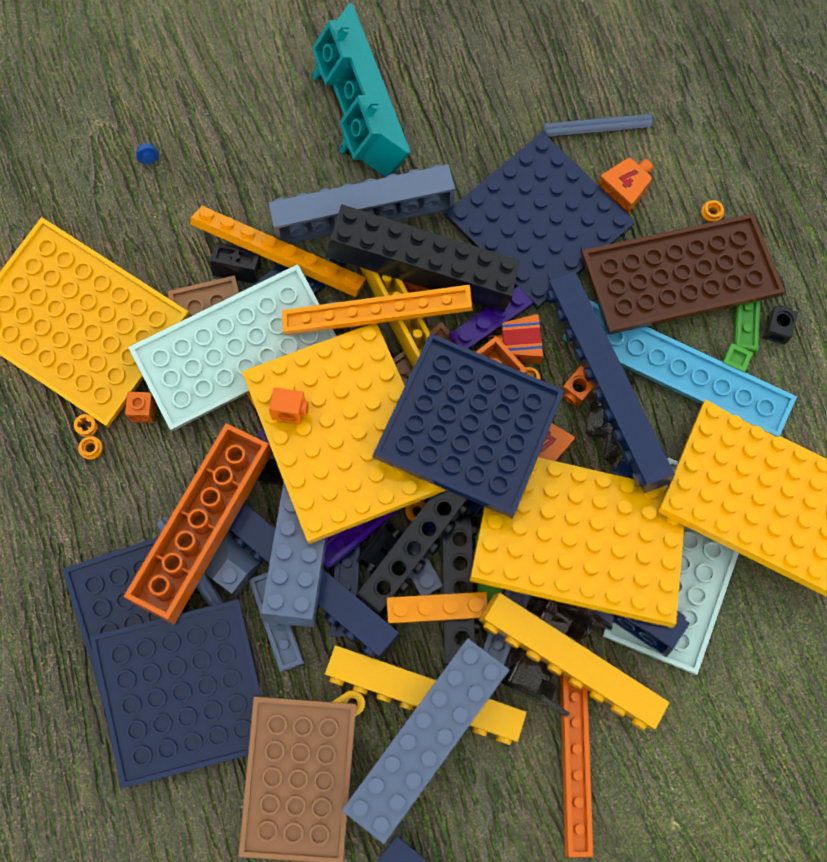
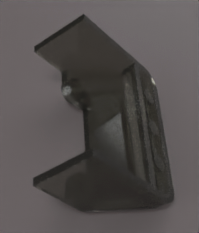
M538 597L533 602L529 610L530 613L561 633L576 640L584 639L590 633L593 625L610 631L613 627L591 609ZM511 647L504 665L509 671L500 683L542 707L568 717L570 713L554 703L558 696V688L550 682L553 673L547 669L548 665L541 660L536 662L525 655L527 651L521 647H518V649Z

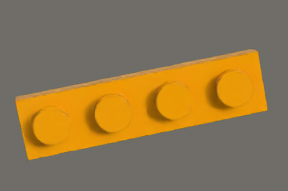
M487 592L390 597L386 599L388 624L480 619L488 605Z

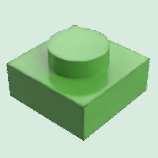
M731 343L722 362L745 372L753 352Z

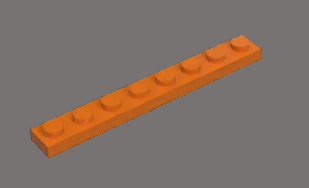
M561 674L560 697L565 857H593L588 690L583 687L581 690L568 683L569 678Z

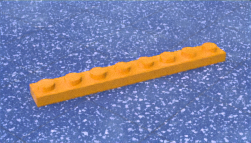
M201 206L191 217L190 225L288 268L298 264L304 275L356 297L365 284L366 277L329 262L292 244L256 230L251 226L215 212L210 208Z
M470 285L286 309L282 310L283 333L285 335L473 311Z

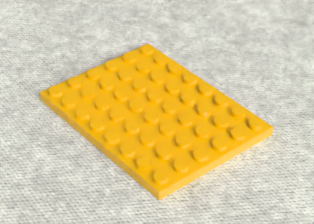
M42 217L0 271V356L108 428L125 406L127 392H135L144 379L128 347L187 319L190 315L186 309Z
M377 323L363 326L242 371L308 544L447 491L372 458L405 387ZM274 387L304 392L305 399L309 402L307 416H303L301 424L272 420L269 406Z
M705 399L697 414L674 470L675 476L667 487L658 513L827 597V459L781 436L777 437L768 433L761 427L754 426L742 420L739 416L732 415Z
M538 457L513 519L484 507L470 581L673 628L676 625L685 526L658 513L667 490L666 486L644 493L641 486L638 487L635 484L634 479Z

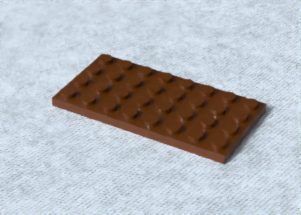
M754 213L585 249L581 252V257L608 335L783 296L785 293Z

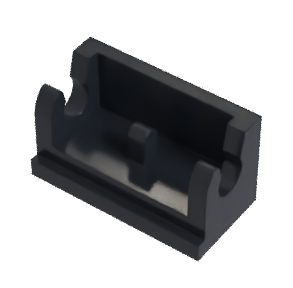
M216 242L210 258L212 275L223 278L235 275L238 281L254 284L258 280L257 271L261 270V255L245 248Z

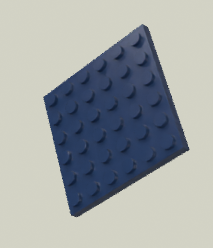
M543 132L445 212V217L474 246L520 260L515 288L519 287L532 300V305L536 309L548 301L546 291L548 290L549 280L572 272H576L578 275L585 269L581 257L582 250L615 243L636 222Z
M430 333L372 458L513 519L565 390Z
M240 599L181 613L175 625L163 619H157L89 636L121 789L248 755L254 696L262 697Z

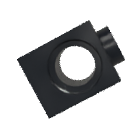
M775 306L768 315L763 339L785 345L792 338L798 312L791 310L787 306ZM777 320L782 321L785 327L780 326L777 323Z

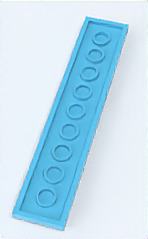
M590 301L623 368L700 404L706 399L730 414L737 415L742 420L780 437L797 396L648 327L608 335L598 304Z

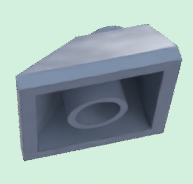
M228 531L205 570V575L237 597L261 563L251 555L252 549L247 545L243 549L233 540L235 535Z

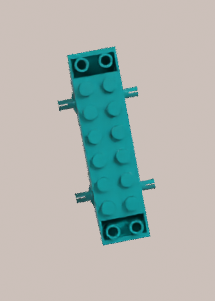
M348 3L337 20L328 21L312 47L316 66L311 76L314 80H319L320 76H322L325 85H333L344 116L339 123L344 139L338 148L340 149L339 152L346 154L349 149L353 160H362L387 177L396 172L411 152L353 3Z

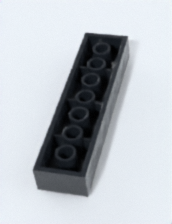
M341 204L326 253L328 258L431 290L470 285L473 303L505 312L513 296L520 262L518 259Z

